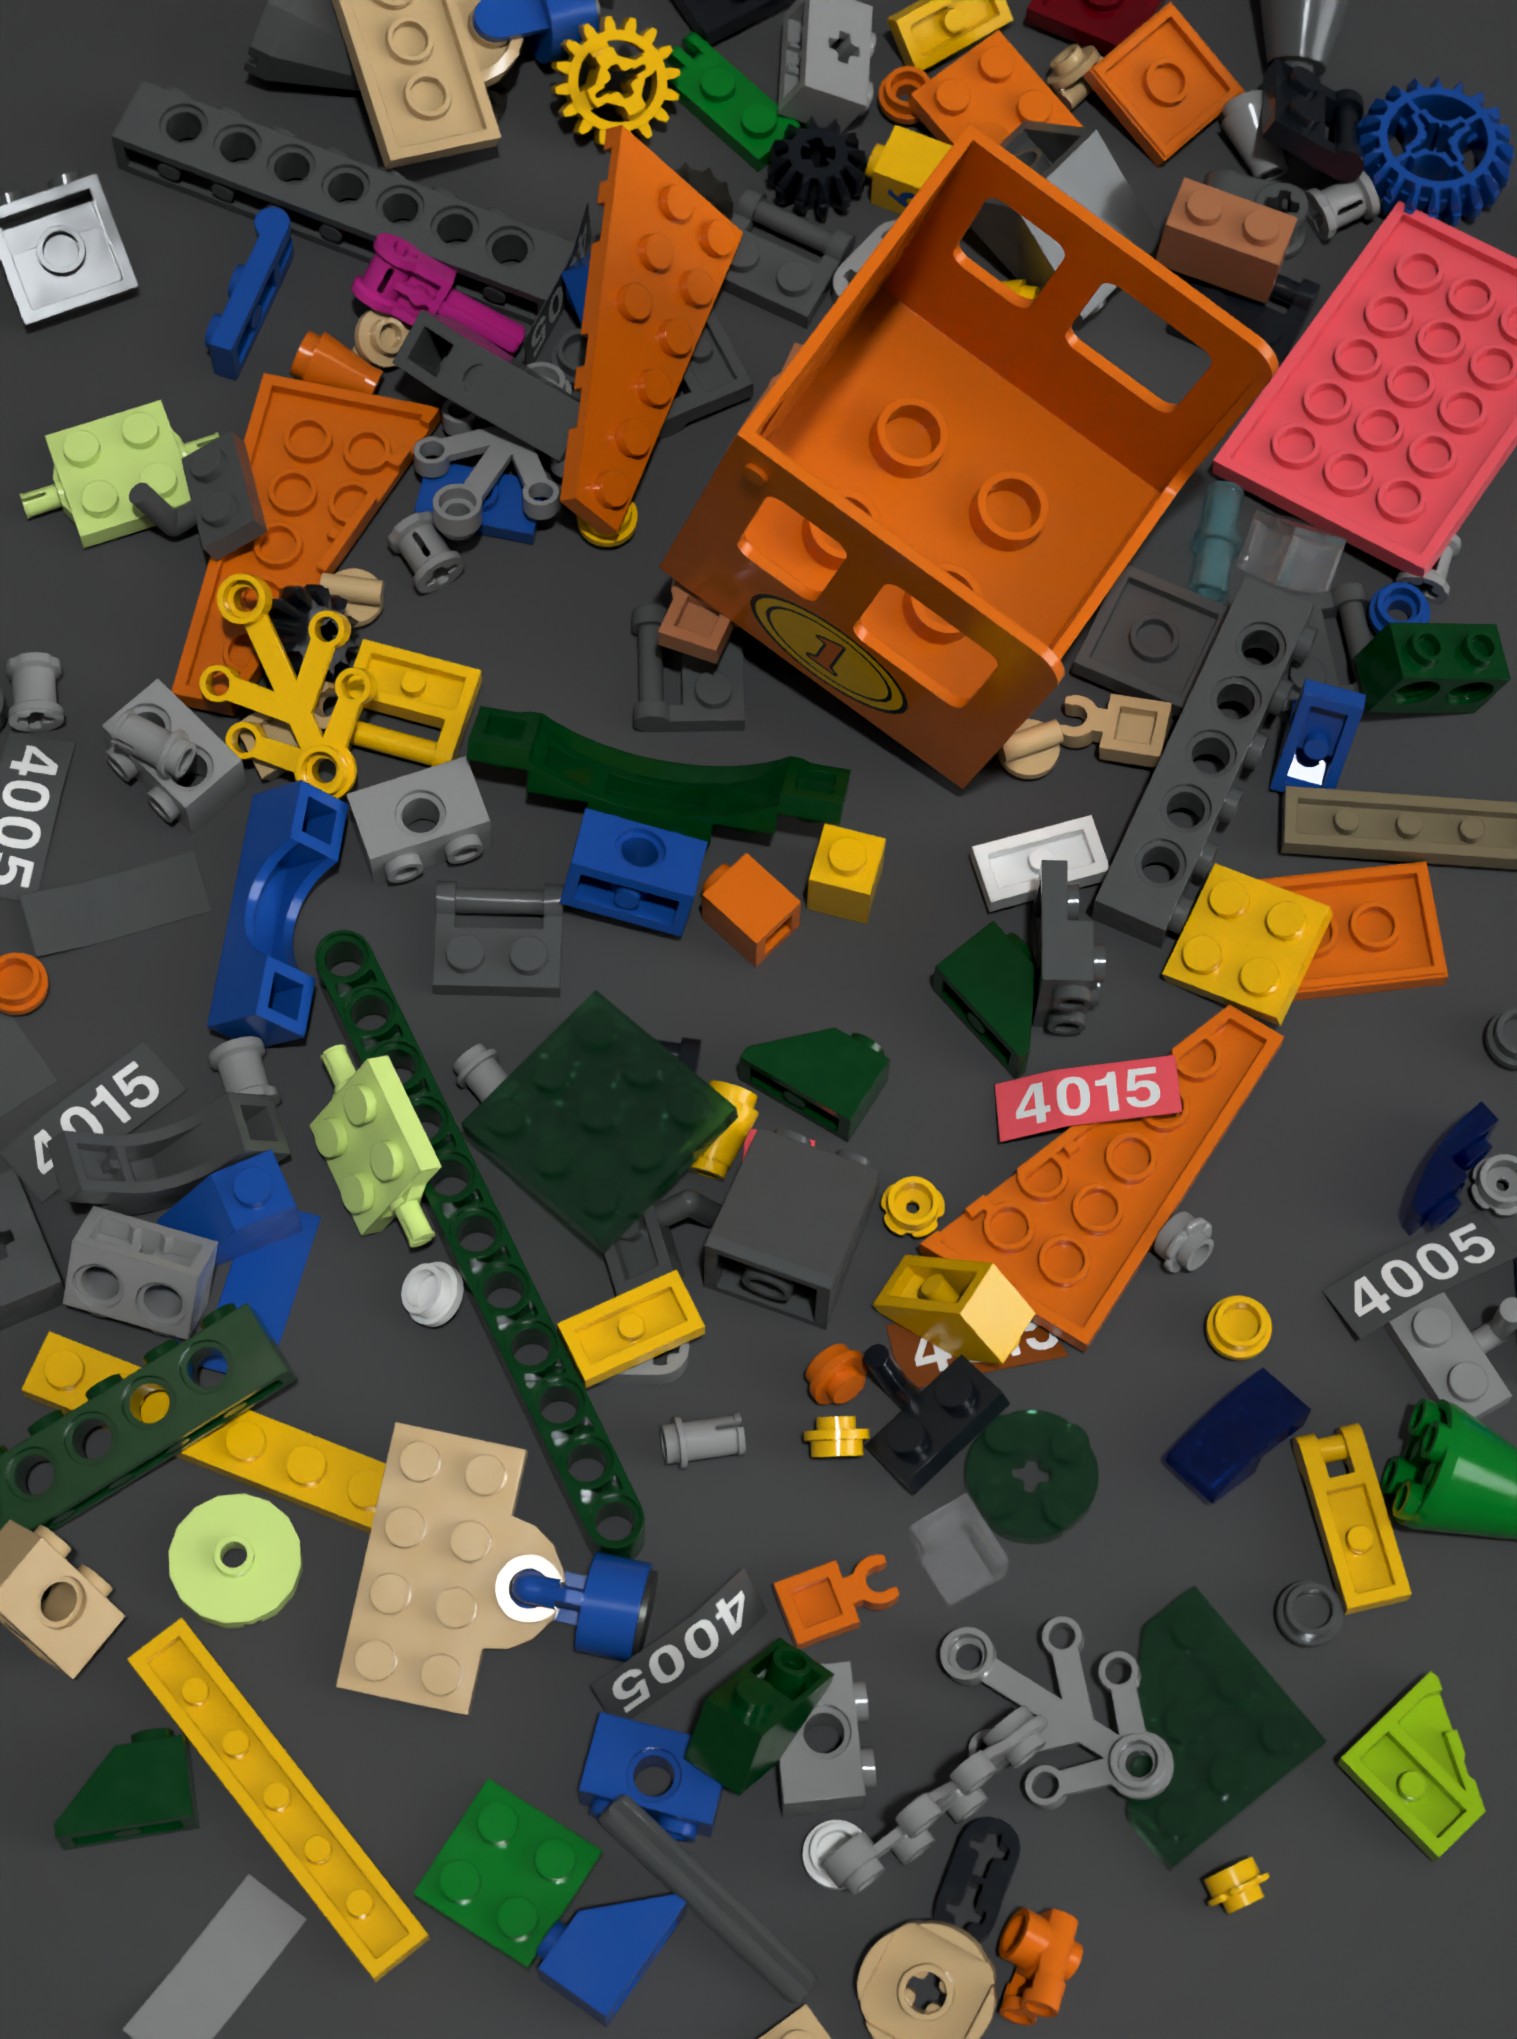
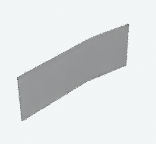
M248 1874L169 1975L122 2030L133 2039H213L306 1922L307 1918Z

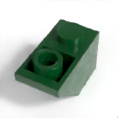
M779 1637L706 1698L684 1759L738 1796L742 1795L777 1764L830 1686L834 1673L810 1658L804 1651L795 1648Z

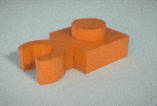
M876 1554L864 1558L856 1566L854 1574L842 1577L838 1564L834 1560L773 1583V1592L795 1648L801 1650L859 1628L860 1619L856 1612L858 1607L864 1606L867 1609L879 1611L890 1608L898 1601L900 1593L897 1587L888 1588L883 1592H876L870 1589L866 1583L869 1575L886 1569L887 1561L884 1555Z

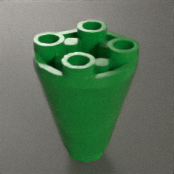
M1426 1398L1420 1399L1410 1416L1408 1433L1411 1436L1402 1457L1395 1455L1390 1459L1381 1480V1492L1392 1496L1391 1508L1393 1519L1400 1525L1415 1530L1517 1540V1448L1458 1405L1444 1399L1437 1402Z

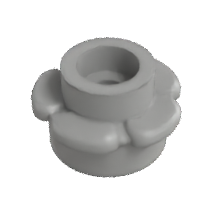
M1499 1154L1483 1159L1476 1165L1472 1173V1177L1475 1180V1184L1471 1187L1474 1200L1481 1208H1491L1499 1216L1517 1214V1157L1509 1154ZM1504 1181L1507 1183L1508 1189L1501 1191L1497 1188L1496 1183Z
M1186 1211L1173 1216L1160 1230L1154 1243V1251L1166 1260L1164 1263L1165 1269L1176 1273L1181 1267L1189 1271L1199 1268L1208 1259L1214 1247V1241L1210 1238L1212 1225L1204 1218H1195Z

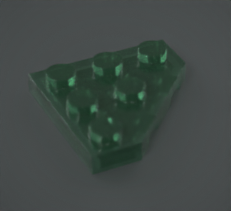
M1193 1586L1148 1622L1141 1632L1139 1656L1141 1681L1138 1686V1697L1146 1731L1161 1737L1169 1746L1174 1758V1773L1169 1785L1157 1796L1145 1800L1128 1798L1126 1820L1169 1872L1318 1752L1327 1742L1196 1586ZM1145 1755L1134 1757L1132 1759L1131 1775L1134 1777L1148 1775L1153 1767L1152 1759Z

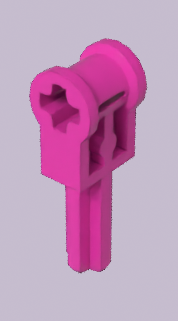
M389 233L377 235L373 243L376 250L364 274L355 277L351 284V291L362 303L379 312L391 314L411 326L414 324L421 309L453 318L511 356L517 352L526 332L523 325L452 288L457 273L456 270L422 253L417 247L403 238ZM392 268L389 277L384 279L387 270Z

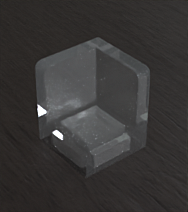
M1256 509L1236 567L1275 586L1311 594L1326 592L1330 589L1347 539L1318 528L1304 520Z
M968 1493L961 1495L909 1527L907 1544L946 1606L954 1607L1005 1577L1009 1559Z

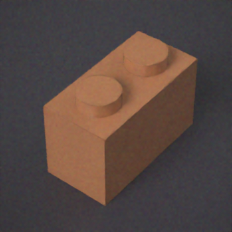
M1184 177L1165 224L1155 260L1173 271L1267 304L1298 218Z

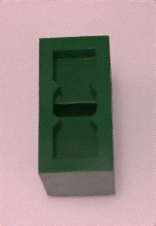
M1389 622L1354 657L1362 691L1366 695L1367 712L1475 713L1511 680L1497 624Z

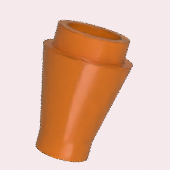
M308 331L296 353L290 375L303 381L376 395L383 379L384 371L373 367L326 331L322 336Z

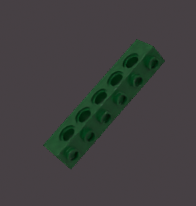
M229 1303L214 1310L200 1321L199 1324L203 1330L181 1344L176 1338L163 1342L144 1355L142 1358L145 1363L144 1367L122 1379L120 1374H115L98 1382L85 1393L88 1401L66 1415L60 1409L43 1416L28 1428L27 1431L31 1437L10 1450L5 1445H0V1530L9 1520H12L32 1532L40 1524L54 1531L297 1380L296 1375L258 1312L248 1303L239 1308H236L234 1303ZM223 1355L227 1361V1372L224 1379L213 1387H200L196 1376L199 1364L208 1356ZM165 1390L170 1400L168 1412L161 1420L155 1423H144L140 1416V1404L143 1398L152 1391ZM107 1425L112 1434L109 1450L99 1458L87 1459L82 1446L85 1435L96 1426ZM50 1461L54 1469V1479L51 1486L41 1494L31 1495L25 1484L28 1470L37 1462Z

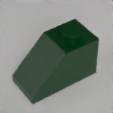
M992 921L935 966L932 990L1014 1079H1018L1026 1072L1030 1052L1035 980L1034 957L1029 947L1018 935L1012 932L1006 935Z
M834 1027L747 1046L740 1056L739 1080L842 1140L849 1142L888 1081L890 1059L884 1056L883 1049L869 1037L860 1033H852L849 1036Z
M167 1728L147 1729L132 1734L131 1743L115 1745L54 1823L55 1838L63 1850L200 1829L191 1752L184 1735L172 1736V1730Z

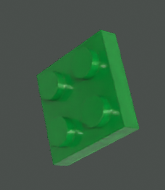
M488 1778L414 1890L413 1897L529 1972L538 1958L536 1951L554 1924L558 1920L562 1921L603 1857V1850Z

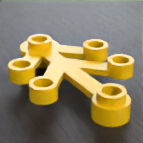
M234 574L229 576L218 589V609L228 621L244 624L273 690L242 679L237 670L231 666L212 665L206 668L200 676L199 687L201 693L212 702H233L289 723L300 747L267 737L264 728L255 722H238L233 724L226 733V745L240 759L256 758L294 772L296 781L302 780L337 799L343 798L350 792L357 777L356 761L347 747L361 706L369 703L376 694L377 682L371 672L363 668H347L339 673L334 686L338 700L324 734L314 715V710L335 648L343 646L350 637L351 626L348 619L342 613L330 610L320 611L311 618L308 626V633L311 639L297 677L268 614L272 607V593L268 584L255 575ZM252 588L257 594L258 601L256 607L247 612L241 606L240 597L244 590ZM331 617L337 622L339 629L336 638L328 642L321 635V625L327 618ZM219 672L226 674L229 679V688L223 695L216 694L212 687V680ZM357 674L363 679L365 689L359 698L354 699L347 691V682L353 675ZM246 728L252 731L255 736V745L249 752H244L238 744L239 734ZM324 759H330L336 766V775L328 783L323 781L318 773L319 765Z

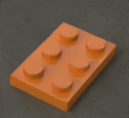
M999 30L995 31L912 92L907 102L910 109L936 139L949 145L955 143L969 123L999 145L1024 120L1083 127Z

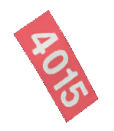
M1175 1055L1057 1069L994 1084L1000 1142L1067 1126L1182 1112Z

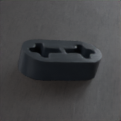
M985 1817L977 1819L967 1826L959 1840L936 1902L934 1920L954 1925L955 1916L946 1911L948 1904L960 1906L968 1886L981 1891L975 1907V1913L983 1917L984 1922L982 1925L971 1923L966 1931L979 1943L985 1941L993 1930L1019 1860L1021 1846L1018 1835L1010 1824L999 1818ZM992 1834L1000 1838L999 1850L1008 1854L1006 1861L994 1859L985 1879L973 1874L979 1859V1852L971 1848L970 1843L972 1841L983 1843L987 1835Z

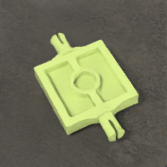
M158 400L45 435L48 450L54 464V484L19 494L27 519L62 507L64 513L75 523L83 549L154 527L156 525L130 502L129 493L131 489L139 483H147L174 509L190 501L191 498L181 459L219 438V434L216 432L213 435L183 444L181 438L171 429L162 401Z
M336 1045L328 1048L323 1052V1055H320V1059L323 1061L335 1086L332 1100L309 1126L315 1137L316 1146L324 1156L339 1187L342 1201L347 1210L350 1211L361 1236L382 1232L397 1216L409 1241V1246L412 1248L422 1246L431 1241L432 1237H435V1232L431 1229L420 1206L421 1197L427 1182L442 1167L388 1055L367 1059L356 1071L345 1045Z

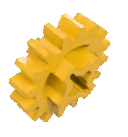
M612 16L600 18V32H596L588 23L578 26L579 34L582 38L580 43L569 39L563 40L561 43L565 52L570 55L567 62H552L551 68L558 73L564 74L563 83L550 87L551 93L566 95L568 101L559 109L560 117L577 115L579 119L573 130L577 135H584L592 127L595 128L594 139L596 144L604 145L606 129L623 125L630 132L635 130L641 138H650L653 135L648 122L653 119L667 123L670 118L666 111L661 108L663 101H676L679 98L678 93L667 88V80L679 76L680 69L665 68L663 62L672 53L673 49L670 45L656 48L652 45L657 35V30L654 27H647L639 35L636 34V18L625 17L619 30H616ZM607 41H622L632 45L640 52L628 58L618 56L613 46H609ZM584 59H586L590 67L585 85L579 88V71ZM609 68L612 71L633 70L626 74L627 78L620 83L621 90L623 91L622 94L613 91L597 93L605 88L604 84L611 79L608 72ZM652 75L651 92L645 104L641 95L645 79ZM603 104L613 106L617 115L621 116L623 121L611 122L604 120L592 113L591 110Z

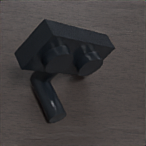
M882 1344L872 1345L864 1354V1362L886 1393L903 1409L866 1445L873 1455L914 1495L1010 1405L1004 1393L962 1354L923 1391L906 1376L886 1346Z

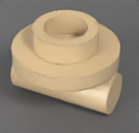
M1078 44L1071 45L1060 52L1050 63L1053 71L1048 76L1047 83L1069 111H1072L1093 91L1082 76L1104 58L1094 46H1087L1081 49Z
M370 309L360 317L356 324L354 333L355 346L352 348V351L372 366L378 368L396 366L392 362L411 328L409 324L391 314Z
M357 568L341 570L335 574L322 573L320 585L324 586V588H329L330 595H339L341 598L348 600L344 615L352 616V618L359 621L354 627L367 625L377 618L384 605V580H378L370 572Z
M1027 719L997 752L1002 766L1010 774L1023 779H1036L1048 774L1055 767L1059 758L1060 743L1064 742L1059 722L1056 719L1044 723L1034 719Z

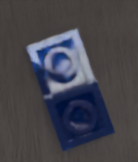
M1482 1101L1468 1112L1449 1132L1426 1166L1407 1207L1402 1228L1409 1236L1426 1223L1432 1229L1438 1228L1462 1206V1202L1458 1197L1468 1179L1464 1172L1473 1168L1492 1150L1493 1146L1488 1141L1499 1121Z
M1261 1368L1206 1414L1168 1453L1165 1462L1214 1504L1253 1475L1265 1454L1303 1427L1311 1409L1265 1368Z

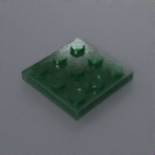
M595 990L461 1124L464 1133L601 1252L605 1253L738 1118L737 1108Z

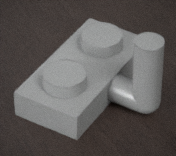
M1444 1292L1416 1305L1383 1326L1431 1401L1447 1400L1458 1405L1479 1420L1506 1405L1511 1399L1512 1394L1485 1354L1509 1341L1516 1332L1517 1298L1509 1297L1503 1300L1492 1320L1471 1332Z

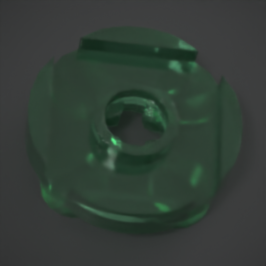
M1020 1410L1008 1415H999L985 1428L971 1447L965 1470L967 1497L973 1509L976 1507L979 1515L988 1522V1527L998 1536L1021 1544L1049 1543L1062 1537L1064 1532L1074 1528L1089 1513L1098 1487L1099 1472L1097 1459L1090 1447L1089 1437L1080 1426L1069 1423L1061 1416L1042 1410ZM1027 1461L1039 1463L1040 1470L1049 1473L1050 1482L1039 1483L1037 1492L1024 1491V1481L1013 1477V1470L1015 1468H1024Z

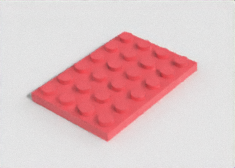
M1398 201L1278 368L1274 377L1263 389L1215 456L1212 473L1403 572L1424 578L1426 573L1433 568L1453 536L1460 529L1517 446V258L1436 218L1429 217L1417 209L1413 214H1407L1404 212L1405 203Z

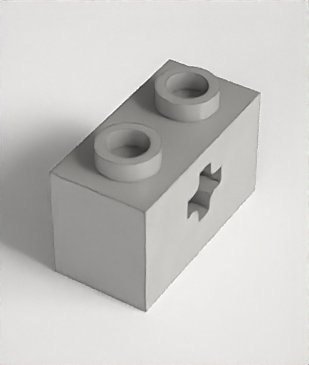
M796 0L784 13L778 114L807 123L812 116L817 122L818 127L826 128L836 119L840 126L841 134L858 115L862 116L866 113L871 104L874 91L873 83L869 81L870 59L876 46V34L871 31L873 6L856 0Z

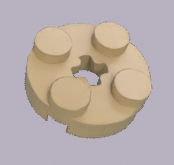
M910 1920L885 1934L871 1948L862 1963L858 1975L857 1992L858 2001L860 2000L861 2011L867 2021L865 2024L874 2039H980L989 2026L996 2008V1968L992 1960L987 1957L981 1944L960 1927L939 1920ZM929 1973H933L941 1979L939 1989L946 1994V2000L943 2005L932 2001L924 2010L914 2004L917 1992L909 1987V1982L912 1976L924 1979Z

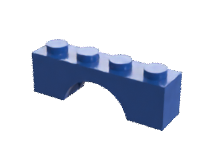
M302 780L252 796L207 1022V1028L231 1039L248 1036L259 1037L263 1040L265 1047L305 1037L316 978L302 972L295 961L293 953L294 927L300 908L312 886L330 867L338 862L349 804Z

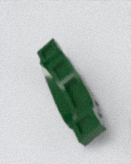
M480 706L468 738L466 760L487 763L489 766L497 769L518 768L528 770L527 792L544 794L558 801L578 800L588 802V809L617 815L624 819L667 831L678 832L689 837L707 841L709 845L715 824L728 826L742 833L762 832L774 835L780 814L794 816L807 823L828 822L840 824L851 774L849 769L814 764L803 758L792 756L766 763L741 766H703L668 762L603 745L567 729L543 713L532 711L520 713Z

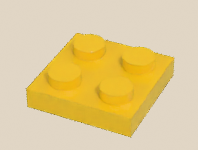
M1215 863L1162 975L1167 983L1227 1006L1230 1004L1242 1012L1281 1026L1331 921L1333 913L1328 905Z

